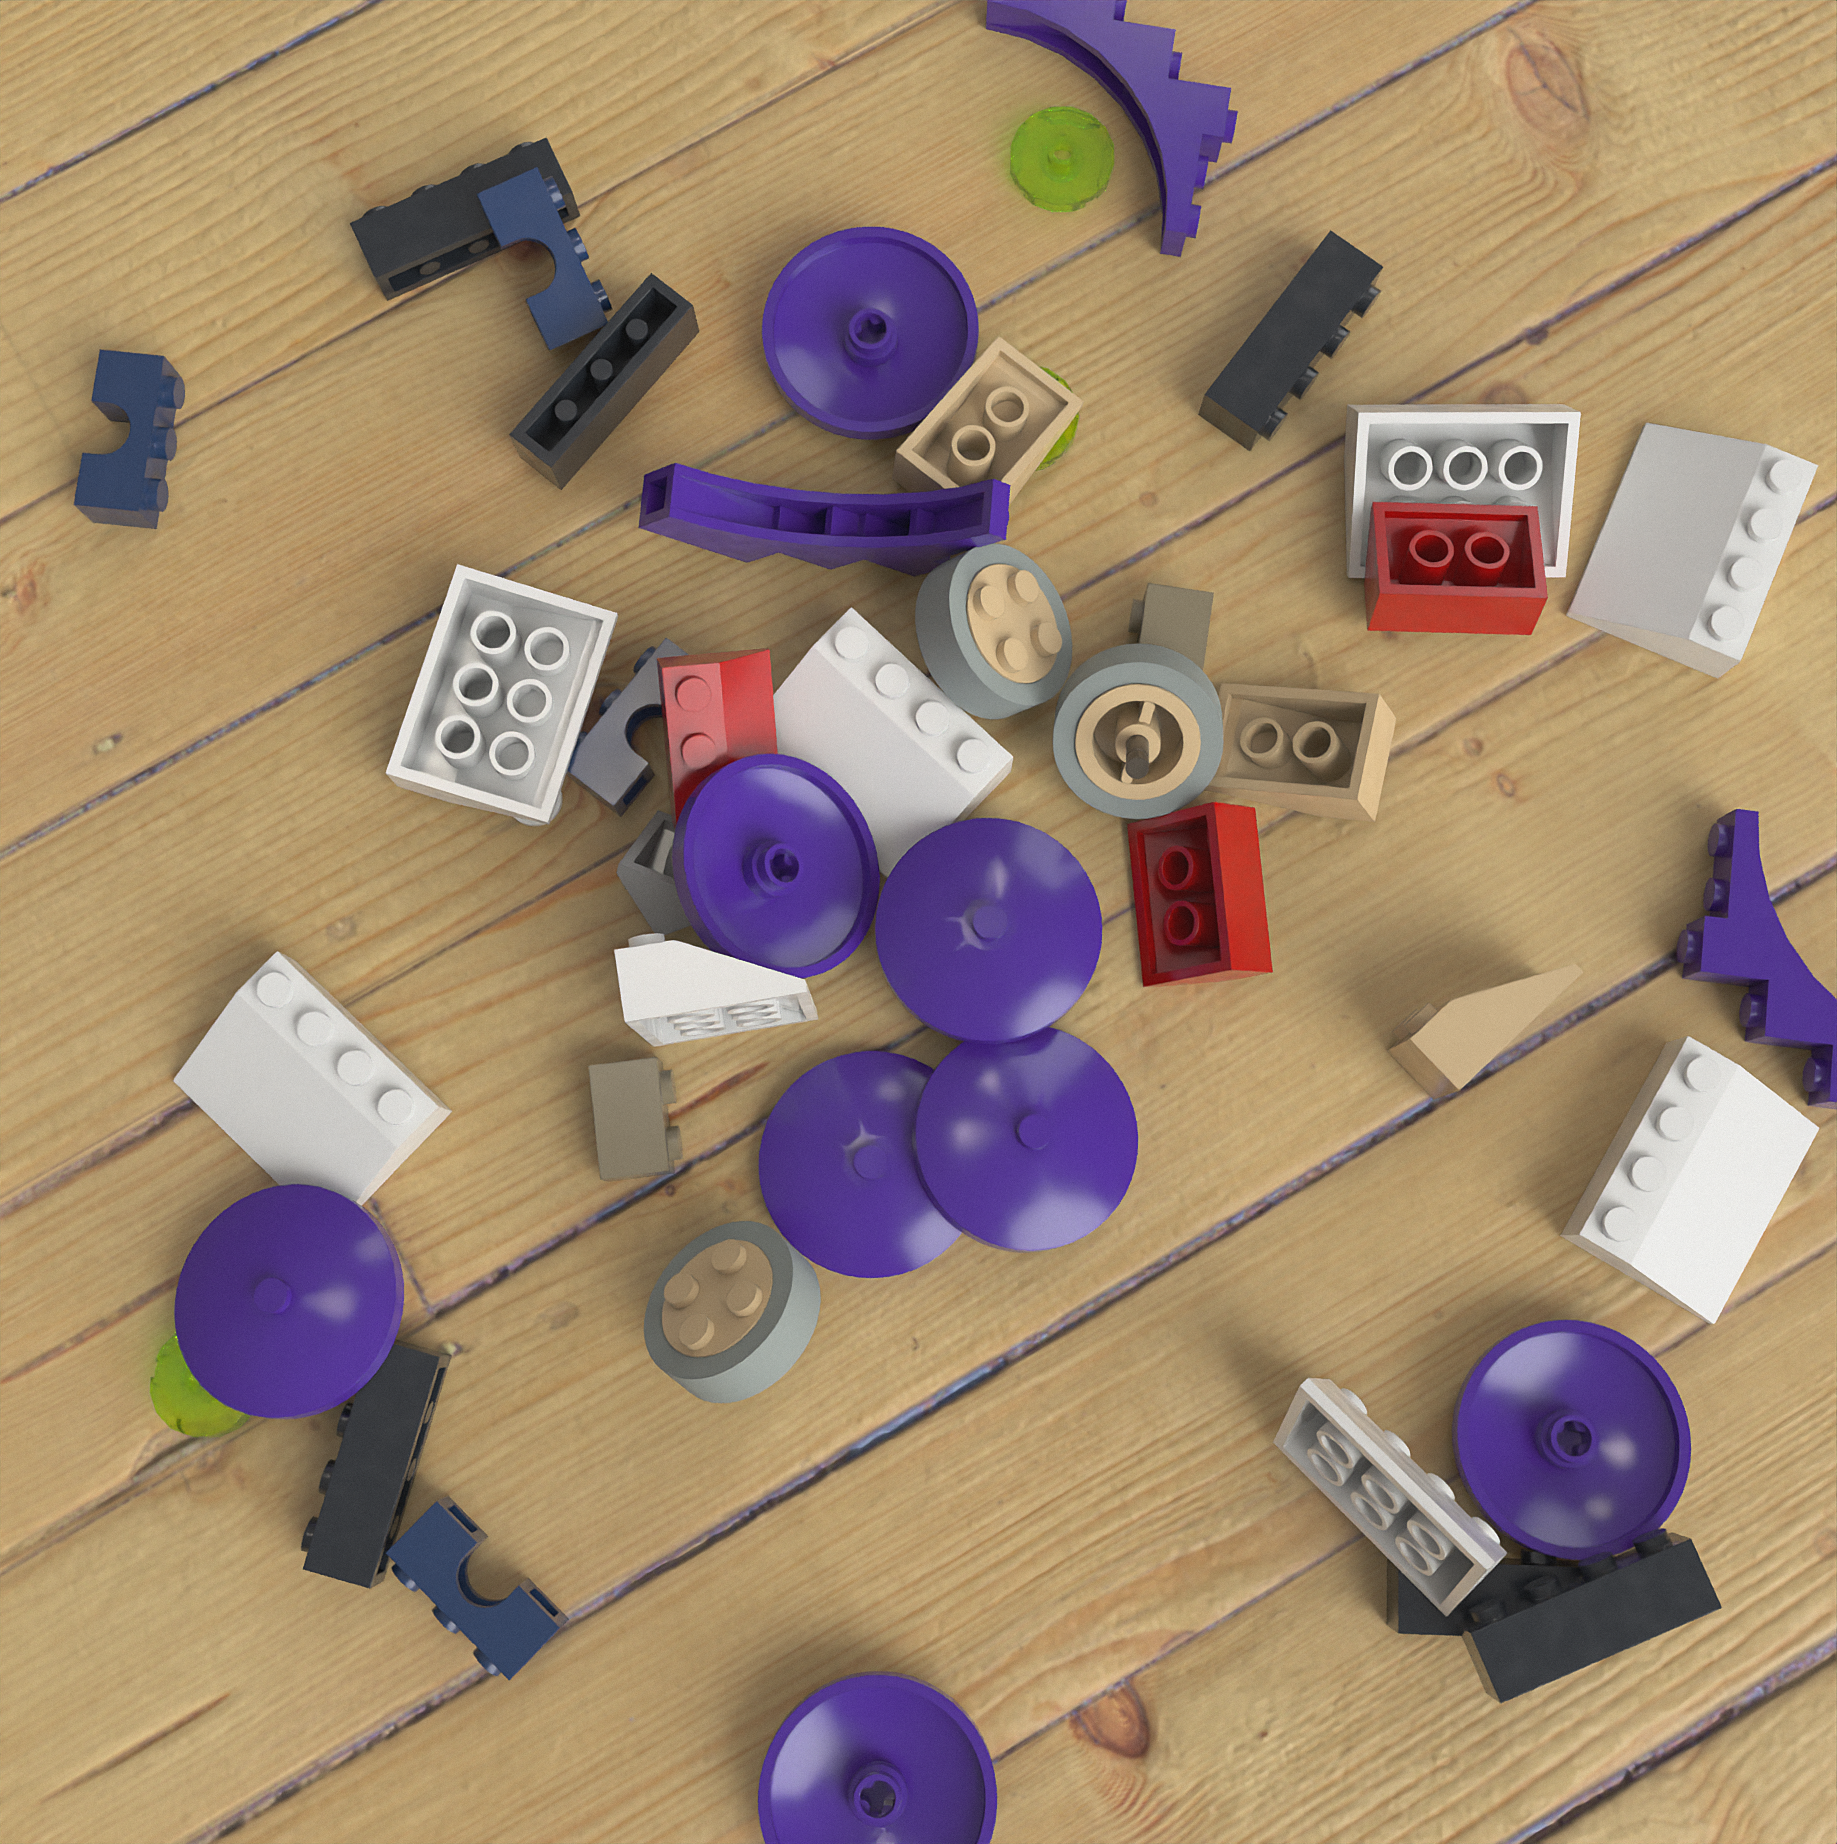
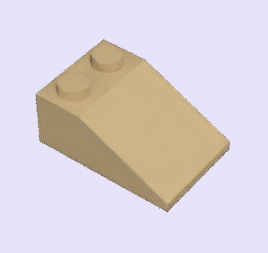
M998 336L896 450L892 479L910 493L962 487L994 478L1011 485L1010 505L1082 408L1084 401Z
M1221 683L1218 698L1222 710L1223 753L1218 769L1205 790L1320 817L1375 822L1396 723V717L1380 694Z
M1572 964L1455 998L1437 1008L1427 1003L1419 1011L1417 1009L1413 1011L1392 1031L1398 1040L1387 1052L1433 1100L1457 1092L1570 986L1583 971L1576 964Z

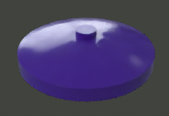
M866 226L849 228L826 235L812 242L796 254L782 269L773 283L764 307L762 319L763 348L769 372L780 394L798 414L812 424L847 438L878 440L913 432L975 363L978 349L979 322L977 308L970 287L960 270L942 251L931 243L908 232L893 228Z
M782 754L748 756L723 766L705 778L692 792L680 813L672 849L675 887L688 921L702 942L711 951L805 979L833 969L845 961L860 945L870 928L877 907L880 883L879 862L874 840L864 816L852 797L830 775L811 763L796 757Z
M975 818L959 821L930 833L913 845L897 862L884 884L878 902L875 922L876 948L883 974L891 990L901 1004L920 1022L956 1040L978 1044H1001L1018 1041L1045 1030L1069 1012L1080 999L1093 976L1102 945V916L1095 889L1086 871L1061 843L1045 832L1017 821L1000 818Z
M1048 1027L1035 1035L1008 1043L978 1044L964 1041L943 1058L930 1074L919 1095L912 1122V1149L915 1166L928 1197L944 1218L956 1229L968 1237L995 1249L1031 1253L1052 1250L1073 1243L1094 1231L1109 1218L1125 1196L1134 1174L1138 1155V1129L1129 1094L1111 1065L1096 1050L1069 1033Z
M862 1051L840 1055L804 1073L785 1091L773 1108L767 1120L759 1150L758 1166L762 1195L772 1220L781 1234L796 1250L815 1264L842 1275L858 1278H884L901 1275L918 1269L937 1258L962 1234L934 1206L920 1181L915 1166L912 1149V1122L919 1095L925 1082L934 1070L928 1065L904 1055L883 1051Z
M304 1184L274 1186L252 1193L221 1212L201 1233L185 1260L176 1289L174 1307L176 1335L183 1358L199 1384L211 1396L236 1411L258 1417L288 1420L313 1416L332 1409L353 1396L369 1382L387 1358L394 1344L404 1306L402 1267L396 1248L385 1228L367 1209L354 1200L322 1187Z
M1555 1320L1516 1330L1498 1340L1477 1359L1466 1375L1456 1399L1452 1420V1446L1459 1476L1468 1495L1482 1515L1498 1531L1517 1544L1536 1553L1572 1560H1584L1602 1552H1612L1613 1555L1620 1554L1634 1547L1632 1540L1636 1537L1659 1529L1669 1518L1683 1493L1691 1462V1435L1682 1399L1672 1380L1658 1361L1635 1341L1613 1329L1579 1320Z
M867 1671L837 1678L819 1687L800 1701L787 1715L775 1733L765 1756L759 1780L758 1813L760 1827L765 1844H990L997 1814V1785L990 1752L981 1732L968 1713L952 1697L924 1680L888 1671Z

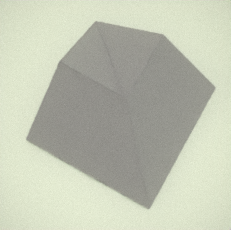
M658 810L620 861L616 873L653 932L666 935L691 926L684 913L675 887L672 865L675 829L672 824V817L670 814Z

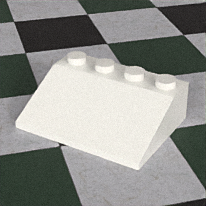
M1564 404L1347 405L1344 453L1347 576L1349 578H1365L1372 503L1400 502L1538 506L1546 577H1566L1581 412Z
M1645 423L1566 616L1718 679L1737 665L1743 657L1818 465L1767 444Z
M457 564L386 774L396 786L450 803L549 825L618 619V613Z
M852 607L812 646L773 695L778 754L796 757L811 763L830 775L846 790L868 824L877 851L879 872L886 878H888L901 857L913 845L944 826L964 821L1011 772L1013 756Z
M660 933L632 937L628 939V948L614 950L624 1021L653 1047L818 1020L816 1006L804 979L677 940L665 941L664 934Z
M278 951L235 993L173 1080L279 1185L304 1184L322 1187L354 1200L361 1206L452 1112L296 960Z
M1690 1036L1668 1042L1664 1046L1560 1236L1709 1324H1715L1816 1136L1819 1127L1740 1065Z
M1308 1378L1299 1386L1273 1443L1447 1617L1507 1554L1499 1545L1500 1540L1497 1534L1482 1519L1478 1517L1471 1518L1454 1501L1455 1496L1452 1490L1440 1477L1432 1473L1426 1474L1410 1458L1408 1447L1396 1434L1388 1430L1383 1432L1367 1416L1366 1407L1353 1392L1346 1388L1340 1390L1330 1379Z

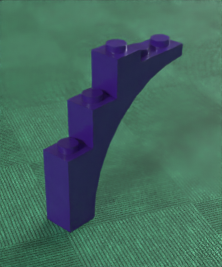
M987 0V30L1024 38L1062 55L1093 77L1122 107L1141 137L1156 175L1162 211L1160 254L1181 257L1185 238H1196L1201 205L1191 204L1194 188H1204L1208 161L1217 163L1222 142L1232 144L1238 111L1228 109L1231 88L1178 80L1182 52L1172 51L1176 29L1125 22L1124 16L1127 0Z
M672 463L644 475L638 528L746 563L776 553H781L830 570L866 560L915 577L931 572L937 566L950 560L952 555L969 551L975 547H982L1006 540L1011 485L993 478L962 487L927 492L841 494L756 484Z
M1734 809L1717 819V823L1713 824L1709 833L1707 848L1709 856L1714 857L1713 877L1709 878L1706 883L1703 905L1706 911H1710V915L1703 916L1686 924V930L1684 929L1680 933L1677 943L1678 962L1683 963L1682 979L1749 987L1748 993L1742 998L1739 1011L1740 1024L1746 1027L1745 1042L1811 1050V1057L1805 1063L1802 1077L1803 1087L1806 1091H1809L1808 1106L1837 1110V999L1812 975L1788 940L1769 898L1760 858L1759 811Z

